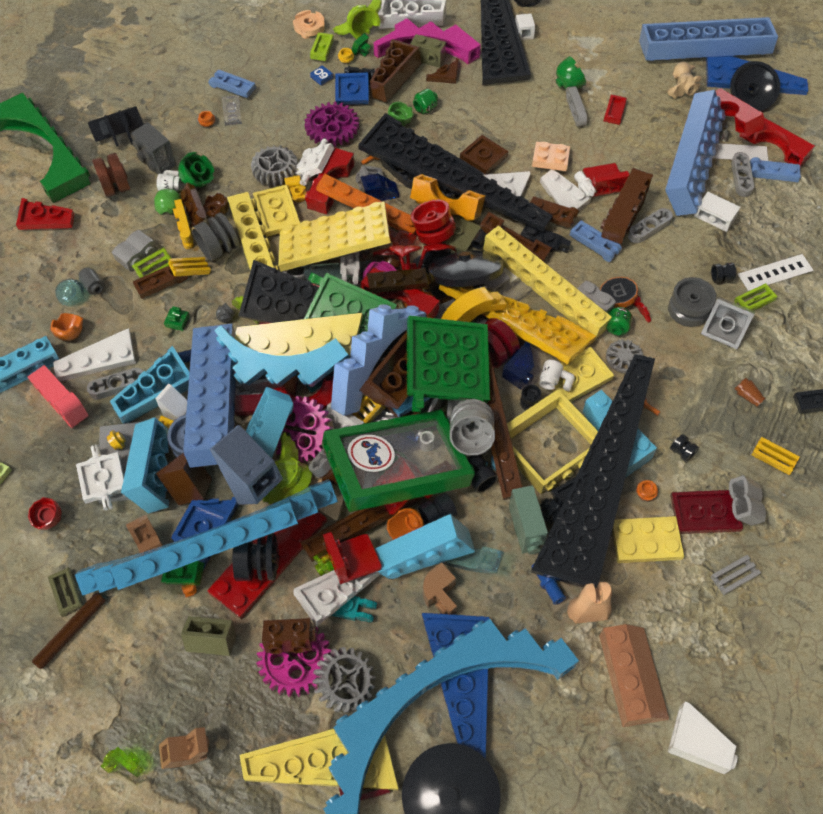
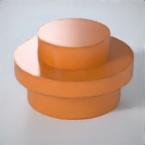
M203 111L199 114L198 122L201 126L209 127L215 123V116L210 111Z
M645 480L638 484L636 492L642 500L651 501L656 498L658 488L653 481Z

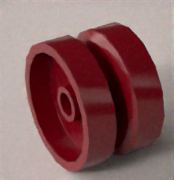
M490 318L484 324H488V347L493 368L498 369L507 361V358H510L519 350L520 345L517 336L506 323L497 318Z

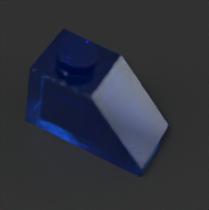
M378 173L361 176L362 192L380 201L400 198L396 182Z
M525 342L503 367L502 378L520 390L525 385H529L534 379V362L530 343Z

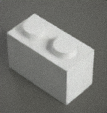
M707 192L702 199V204L698 206V212L694 216L727 232L736 219L740 206Z

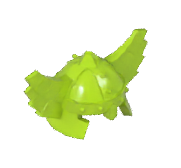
M373 0L369 6L357 5L353 7L348 13L347 22L333 28L334 33L338 35L351 33L354 38L358 39L361 34H370L372 26L380 27L378 11L381 9V0Z
M285 432L280 437L282 447L280 459L275 461L283 479L263 498V502H268V504L276 503L308 488L311 482L312 472L309 470V466L298 461V449H296L295 442Z

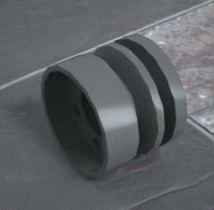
M217 213L215 218L210 217L208 219L209 226L205 222H201L192 227L195 241L202 253L211 262L223 255L222 248L229 253L231 248L236 249L239 247V240L235 230L222 213Z

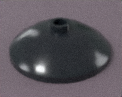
M751 61L741 65L735 71L731 78L730 91L733 96L758 111H763L777 100L780 93V80L776 71L770 65L760 61Z

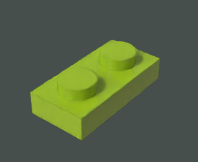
M318 32L310 52V59L326 61L334 41L333 34Z

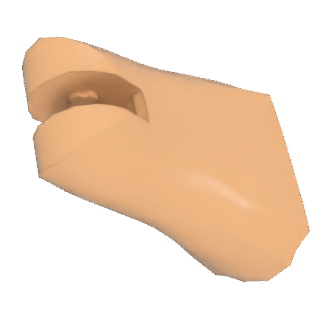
M599 582L597 588L594 587L593 583L586 584L579 596L570 601L567 609L569 618L575 623L608 620L612 608V589L610 584Z

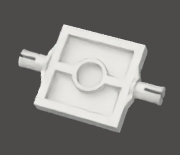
M322 139L319 146L312 149L308 148L303 152L300 162L296 165L297 172L294 173L295 176L300 175L301 180L299 183L306 186L312 176L322 173L334 150L333 145L328 143V140Z
M92 445L90 448L93 457L85 462L76 464L83 501L87 504L102 500L103 510L107 511L108 508L111 510L113 508L111 497L121 493L124 480L120 455L118 452L101 455L100 446L95 445L94 448Z

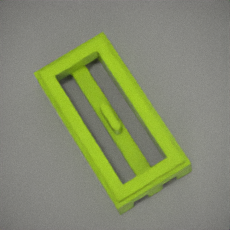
M164 247L132 265V268L136 271L137 276L141 278L144 277L143 272L166 259L169 263L171 257ZM161 253L165 255L162 258L156 260L155 262L139 270L138 266L144 264L145 262L151 260L152 258L158 256ZM166 263L165 265L159 267L158 269L152 271L151 273H153V272H155V271H157V270H160V269H162V268H164V267H169V264Z
M765 283L736 297L734 302L754 311L775 301L778 296ZM765 290L767 291V292H765V293H763V294H760V295L755 296L754 298H752V299H750V300H748V301H746V302L743 301V300H746V299H748V298H750V297H752V296H754V295H756V294H758V293H760V292H762V291H765Z

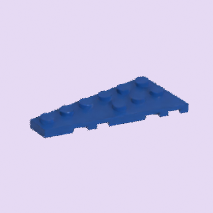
M733 56L706 57L707 87L730 89L731 78L735 71L749 61ZM775 70L780 80V93L807 95V79Z
M422 613L433 658L440 648L444 646L446 648L454 644L453 641L456 637L463 633L467 635L473 631L472 627L480 621L486 622L489 620V617ZM482 669L461 674L441 683V688L457 744L474 749L486 759L488 669Z

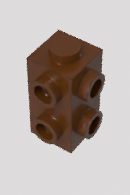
M310 618L263 621L262 644L265 653L276 655L282 652L303 653L305 651H312V644L317 640L316 627H312Z

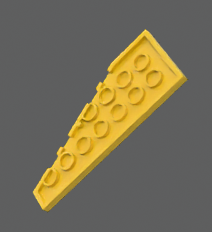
M439 286V290L455 299L474 290L473 286ZM503 295L501 296L507 302L505 310L482 313V315L489 319L497 318L502 320L516 335L523 338L526 342L532 343L543 352L551 354L566 364L570 363L590 346L596 338V335L564 317L557 315L554 318L546 315L547 311L532 310L528 304Z

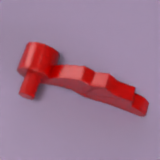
M639 296L636 297L633 305L638 308L648 323L651 322L647 307L641 302Z

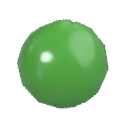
M400 101L393 102L388 108V115L400 121L402 126L409 124L413 118L412 107H408L405 103Z
M161 189L154 198L155 210L161 215L164 212L172 215L174 213L173 208H176L174 200L181 199V195L173 189Z

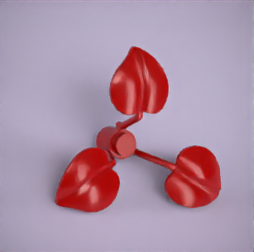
M440 243L426 245L422 251L418 266H416V263H410L409 253L421 250L422 247L390 246L386 249L374 251L373 257L377 254L396 255L400 259L402 270L420 269L427 252L448 248L456 252V247ZM405 255H406L407 263H404V260H403V257H404Z

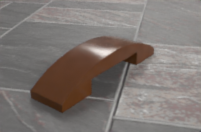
M488 212L480 224V227L486 234L500 226L539 259L545 260L552 249L551 247L537 239L533 243L504 226L503 219Z

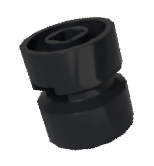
M482 454L472 455L467 458L475 472L471 482L473 489L477 493L489 489L498 479L496 472L491 466H488V462Z
M446 492L436 496L434 502L429 500L418 506L425 525L449 514L455 518L458 516L456 507Z

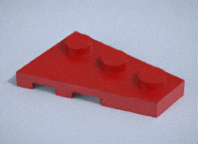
M21 198L16 226L18 230L72 228L75 214L73 209L55 205L46 206L42 202L36 201L33 203L29 202L28 199Z

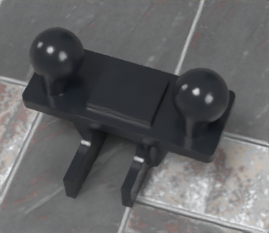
M136 106L122 111L119 110L116 113L104 115V117L88 122L95 142L112 137L116 147H119L116 135L126 132L131 145H133L129 131L144 125Z

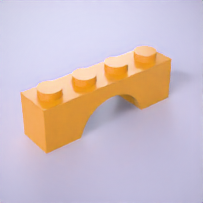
M420 174L413 179L410 198L416 200L419 204L430 200H444L449 204L451 215H460L465 220L473 221L481 216L485 195L469 190L463 193L459 199H451L441 192L437 179Z

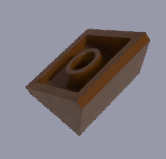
M184 453L156 473L178 505L191 503L192 500H204L212 481L204 466L190 468Z

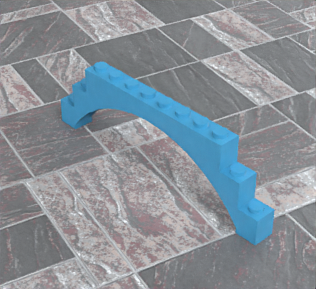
M328 479L311 485L292 496L204 532L142 553L113 561L100 562L81 569L75 574L82 596L97 590L101 593L115 587L120 590L298 524L297 520L318 513L317 509L338 501L331 481Z
M491 619L486 622H478L472 627L473 631L467 635L463 633L456 637L453 645L448 648L445 646L440 648L434 654L435 657L430 661L423 660L415 667L416 670L409 675L407 673L401 675L395 681L396 684L391 688L384 687L376 694L377 697L370 702L368 700L362 702L356 707L357 711L350 716L346 714L336 721V726L333 727L334 731L348 754L344 756L342 753L336 756L331 761L332 765L328 768L344 794L342 796L336 794L326 802L327 806L323 810L326 814H359L365 777L382 738L402 712L428 690L461 674L497 667L537 670L552 674L559 680L574 669L579 660L562 638L556 642L553 639L542 647V651L526 628L521 632L518 630L512 632L507 637L508 641H506Z

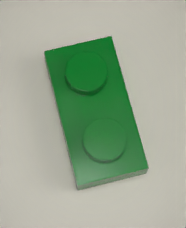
M195 561L163 573L161 582L175 585H200L205 563Z

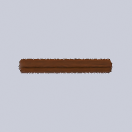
M95 593L32 659V663L39 669H43L101 607L105 599L99 593Z

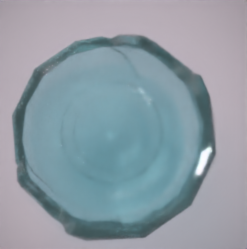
M69 278L62 280L57 285L55 296L59 303L69 307L83 301L84 293L87 291L78 280Z

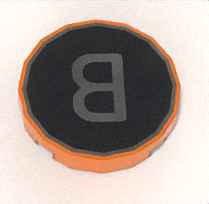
M626 277L611 278L605 281L600 288V291L608 293L616 301L614 308L630 306L638 297L637 284Z

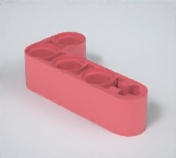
M45 365L27 376L33 386L71 428L89 416L73 392H69Z

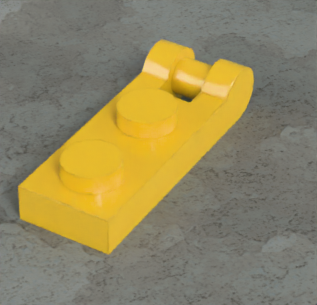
M174 200L176 208H173L175 218L180 220L176 223L181 240H183V247L191 249L194 247V242L182 200Z

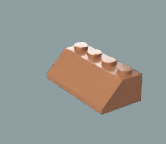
M627 624L603 628L599 638L622 727L669 720L644 628Z

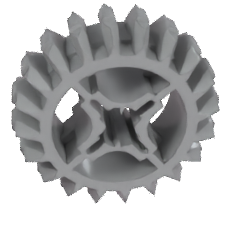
M273 145L270 148L267 146L266 149L261 148L260 152H256V155L252 157V174L257 182H261L262 185L267 184L268 187L271 185L275 187L277 185L283 186L285 183L284 178L295 176L294 173L297 172V157L292 150H288L287 147L282 148L281 145L279 147Z
M341 647L339 651L332 649L330 654L326 653L323 655L324 661L320 660L317 662L320 669L314 670L313 673L319 676V678L314 679L312 683L319 684V688L314 690L316 694L322 693L319 701L328 700L326 708L329 709L334 705V712H340L342 708L344 713H348L350 708L356 711V707L365 701L364 698H371L372 695L368 690H373L375 686L370 681L374 680L376 676L369 673L374 667L366 666L369 659L361 660L362 652L355 654L354 648H349L347 651L345 647ZM336 661H346L352 664L353 667L347 670L342 665L339 666ZM330 669H331V672H330V673H331V675H332V677H333V682H332L331 685H329V681H328V676H329V671H330ZM350 674L346 677L347 681L345 682L347 683L339 685L342 682L341 679L343 678L341 676ZM358 674L360 680L359 687L356 683V676ZM343 690L346 694L349 693L352 698L343 699L334 693Z

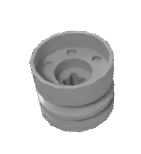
M467 399L459 402L453 408L450 416V441L453 447L466 455H479L491 448L495 440L494 413L491 407L477 399Z

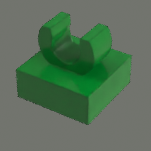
M365 33L354 41L351 49L354 55L360 52L365 57L369 54L368 50L371 49V46L367 43L369 37Z
M172 306L164 321L165 327L183 331L190 317L189 312Z

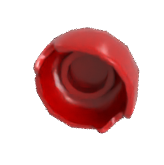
M42 497L29 508L28 518L33 527L40 530H48L55 527L61 520L62 510L55 500Z

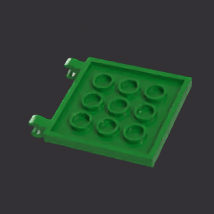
M311 272L308 278L311 283L319 286V289L304 319L363 313L359 334H361L362 332H368L370 309L377 308L379 305H388L391 309L398 308L397 304L328 273L323 278Z
M408 316L407 396H413L412 412H421V408H424V397L460 401L477 399L485 403L490 401L488 324Z

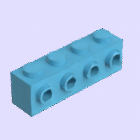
M47 336L0 357V393L28 380L27 376L43 365L48 369L54 367L53 362L59 360V357Z

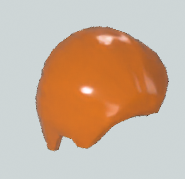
M62 313L58 320H52L50 330L56 338L62 341H72L82 331L83 317Z
M413 508L399 510L387 522V530L393 540L424 526L421 514Z

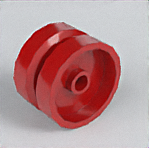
M437 199L418 205L411 213V221L416 228V234L421 243L427 245L441 243L449 239L456 230L451 209L444 200Z

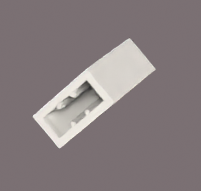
M684 702L678 710L668 752L722 774H726L731 769H734L738 758L735 755L736 746L690 703Z

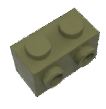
M416 34L411 45L419 47L421 63L440 68L446 57V42Z
M188 616L181 633L186 652L230 656L236 640L232 620Z

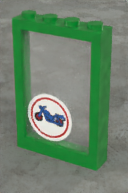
M442 410L324 431L322 447L349 512L469 487L475 475L474 468L469 464L466 454L460 453L453 447L450 441V422Z

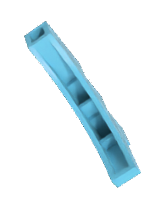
M221 325L214 330L218 335L216 337L217 341L222 347L227 346L230 350L228 353L230 358L235 363L238 362L232 367L236 372L233 375L240 384L244 382L248 386L267 372L265 376L272 385L276 383L281 387L297 373H300L297 376L304 385L308 384L313 387L334 371L335 363L350 358L336 338L308 353L292 356H275L244 346Z

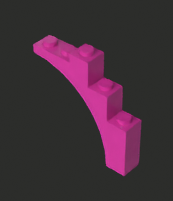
M407 18L395 24L393 32L373 42L374 56L380 58L386 55V50L390 47L392 39L411 44L416 34L445 41L446 53L459 58L466 64H470L480 58L481 44L456 24L445 31L441 30L432 21L418 28Z

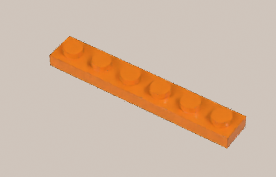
M327 174L323 175L316 187V191L353 209L369 206L374 202H382ZM385 203L388 225L413 237L416 228L411 221V215Z

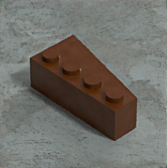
M394 39L391 40L385 57L380 61V67L376 69L370 80L373 98L387 102L420 66L419 47Z
M632 168L624 186L621 188L618 198L616 197L612 208L609 209L607 217L604 218L600 229H603L601 237L618 244L623 243L645 202L653 174Z

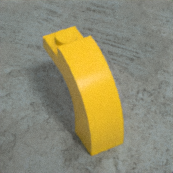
M485 287L477 288L456 299L447 308L441 319L471 322L482 313L505 310L507 302L498 291L488 292Z

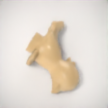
M687 62L676 64L672 75L678 81L677 85L668 89L669 96L676 99L678 96H684L685 93L688 96L696 93L701 83H697L701 81V76L697 75L694 77L691 75V71L695 68L694 65H689Z

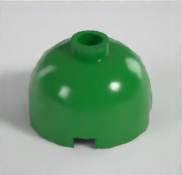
M570 56L565 58L556 68L557 79L555 81L559 88L563 87L566 90L567 87L576 86L578 90L586 85V79L580 67L577 68L574 65L576 61Z
M189 152L179 163V177L185 185L190 183L195 186V189L204 188L214 179V166L206 156H200L197 154L198 152Z

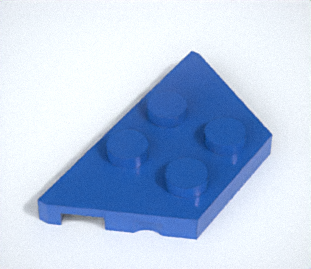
M232 497V500L222 501L219 499H210L208 501L192 500L171 537L172 540L176 542L228 523L238 506L235 497ZM211 556L198 561L205 563V568Z

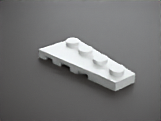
M129 328L54 361L55 377L59 381H64L136 364Z

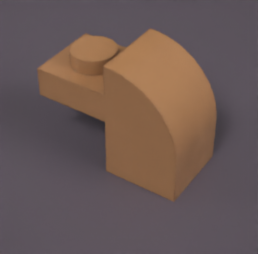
M146 514L126 524L140 553L163 546Z
M442 562L426 575L423 584V598L428 608L433 603H436L435 607L441 614L455 615L457 605L446 593L455 586L456 578Z
M205 727L195 728L186 736L168 737L159 744L161 769L187 766L207 759L209 739L205 734Z

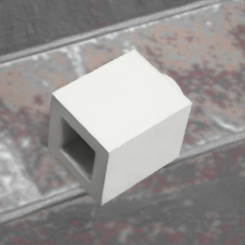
M532 14L516 15L515 22L520 39H534L535 24Z

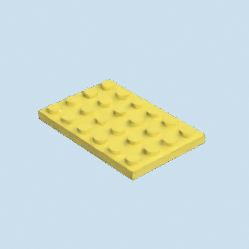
M374 202L369 206L356 207L347 212L340 211L332 216H321L317 220L303 221L295 226L288 225L283 227L280 231L278 266L280 271L391 243L385 202Z

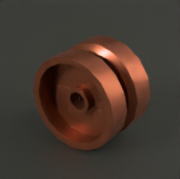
M117 153L107 155L110 167H106L101 157L92 160L106 197L115 195L116 191L113 183L117 184L120 192L130 190L127 174L123 164L119 161Z

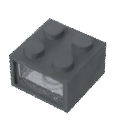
M147 122L131 132L132 143L137 149L138 153L136 155L142 163L145 162L152 172L155 171L157 174H163L165 170H170L176 166L170 141L150 123Z

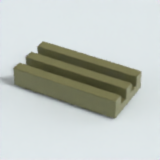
M69 567L48 576L59 613L62 617L67 616L69 612H76V609H80L83 606ZM64 575H66L68 578L76 602L75 604H73L72 599L70 597L64 579ZM59 578L68 607L64 608L55 579Z

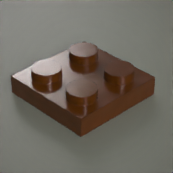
M484 135L478 137L460 153V159L483 172L484 175H487L508 157L506 149Z

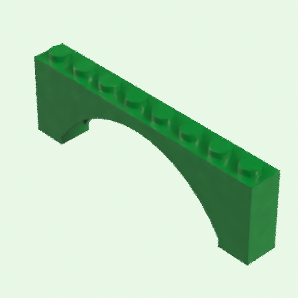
M22 92L0 103V131L17 130L29 132L44 138L53 146L51 166L44 179L40 180V183L52 203H55L90 185L91 183L88 179L90 174L85 166L81 167L80 160L77 156L74 157L69 146L66 147L61 136L58 137L53 126L50 127L47 118L42 117L40 109L38 107L35 108L30 97L27 98Z

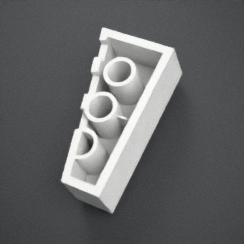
M382 0L381 9L378 12L380 18L379 29L395 28V24L406 18L417 27H422L431 21L436 26H442L446 17V0Z

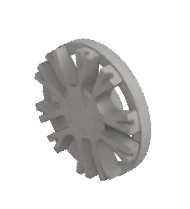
M619 339L608 347L606 360L612 369L626 373L627 369L621 368L622 364L629 367L634 355L643 356V352L639 345L637 346L632 343V340L629 341L627 339V341H623V339ZM610 356H615L616 358L611 360Z

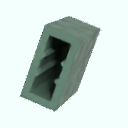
M534 486L512 489L509 511L522 554L539 553L546 541L548 532Z

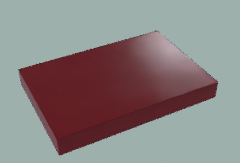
M729 490L672 492L670 495L673 513L676 516L680 534L741 532L743 530L742 521L737 520L733 514V498Z

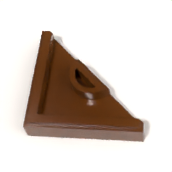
M456 58L449 65L446 64L438 68L435 73L427 74L426 81L456 84L459 58Z

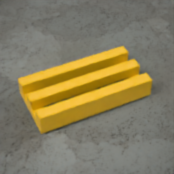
M205 257L169 259L168 263L174 276L210 274L211 271L208 263L205 262Z
M763 437L760 438L751 454L755 458L788 475L792 473L800 456Z

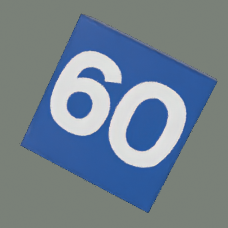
M322 65L312 71L310 77L319 85H323L333 78V73Z

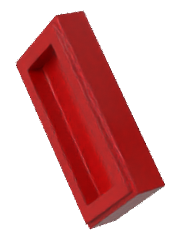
M611 94L603 122L620 125L627 101L626 97Z

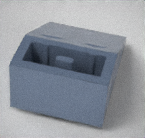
M237 425L210 448L239 505L258 504L283 479L274 460L240 425Z

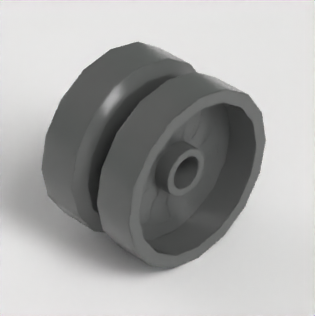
M689 277L682 279L674 287L668 304L670 316L675 322L683 326H700L706 322L716 302L715 289L709 282L701 278Z

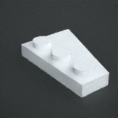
M551 169L540 178L541 185L547 194L554 199L556 204L569 208L575 207L580 211L591 202L590 196H587L581 189L555 170Z

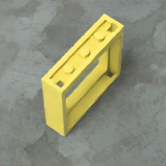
M558 389L507 423L510 437L513 438L557 408L590 444H592L598 431ZM513 446L518 469L540 494L553 490L562 479L564 481L569 479L576 469H580L589 451L587 449L543 480Z

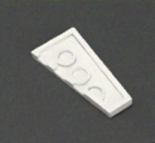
M335 570L294 588V596L317 627L381 574L376 571L340 584Z

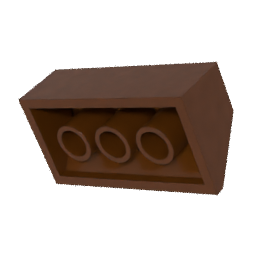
M407 331L359 389L374 403L398 409L408 397Z

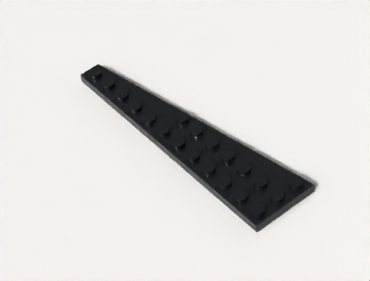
M480 0L482 85L530 80L531 73L509 0Z
M387 113L381 117L358 144L360 151L416 176L423 174L435 178L439 186L462 195L470 190L485 195L484 206L539 231L544 232L552 221L553 215L530 203L522 196L512 194V190L499 186L496 180L483 176V172L444 150L439 145L431 144L426 137L418 136L413 129L405 128L400 121Z
M253 260L239 317L268 324L303 320L319 287ZM407 330L393 340L386 350L391 351Z
M638 354L634 355L553 527L531 569V573L583 588L586 584L593 583L594 587L597 588L655 358Z

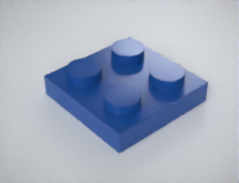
M335 73V101L337 105L343 103V105L369 104L368 73Z

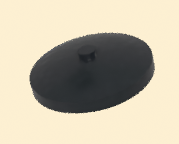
M479 250L449 253L436 258L428 266L429 278L433 282L451 287L484 284L498 278L504 271L503 259L499 255Z
M447 743L431 747L414 760L405 775L402 787V805L405 814H498L500 809L501 792L494 769L480 753L468 746Z

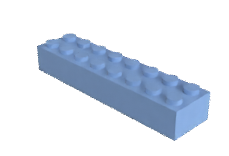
M764 17L642 24L639 42L645 60L654 61L772 54L778 35L770 18Z
M715 90L695 93L665 189L676 216L696 214L698 206L702 204V194L705 192L706 180L709 179V169L712 167V158L716 153L715 148L719 142V133L722 131V122L725 120V111L720 106L721 100Z
M233 324L221 325L235 338L236 334ZM220 325L193 328L183 449L190 468L217 465L210 448L234 429L236 378L233 374L236 372L232 367L236 363L228 355L230 350L227 346L222 347L216 339L218 335L214 330Z

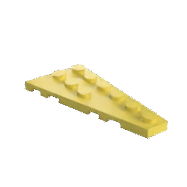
M363 313L237 327L235 339L244 346L261 353L275 356H292L318 349L336 338L350 356L352 336L359 335Z
M334 729L239 756L245 781L339 787L328 767L332 765L331 761L336 756L342 753L345 756L348 752L337 737ZM385 735L373 755L363 788L398 790Z

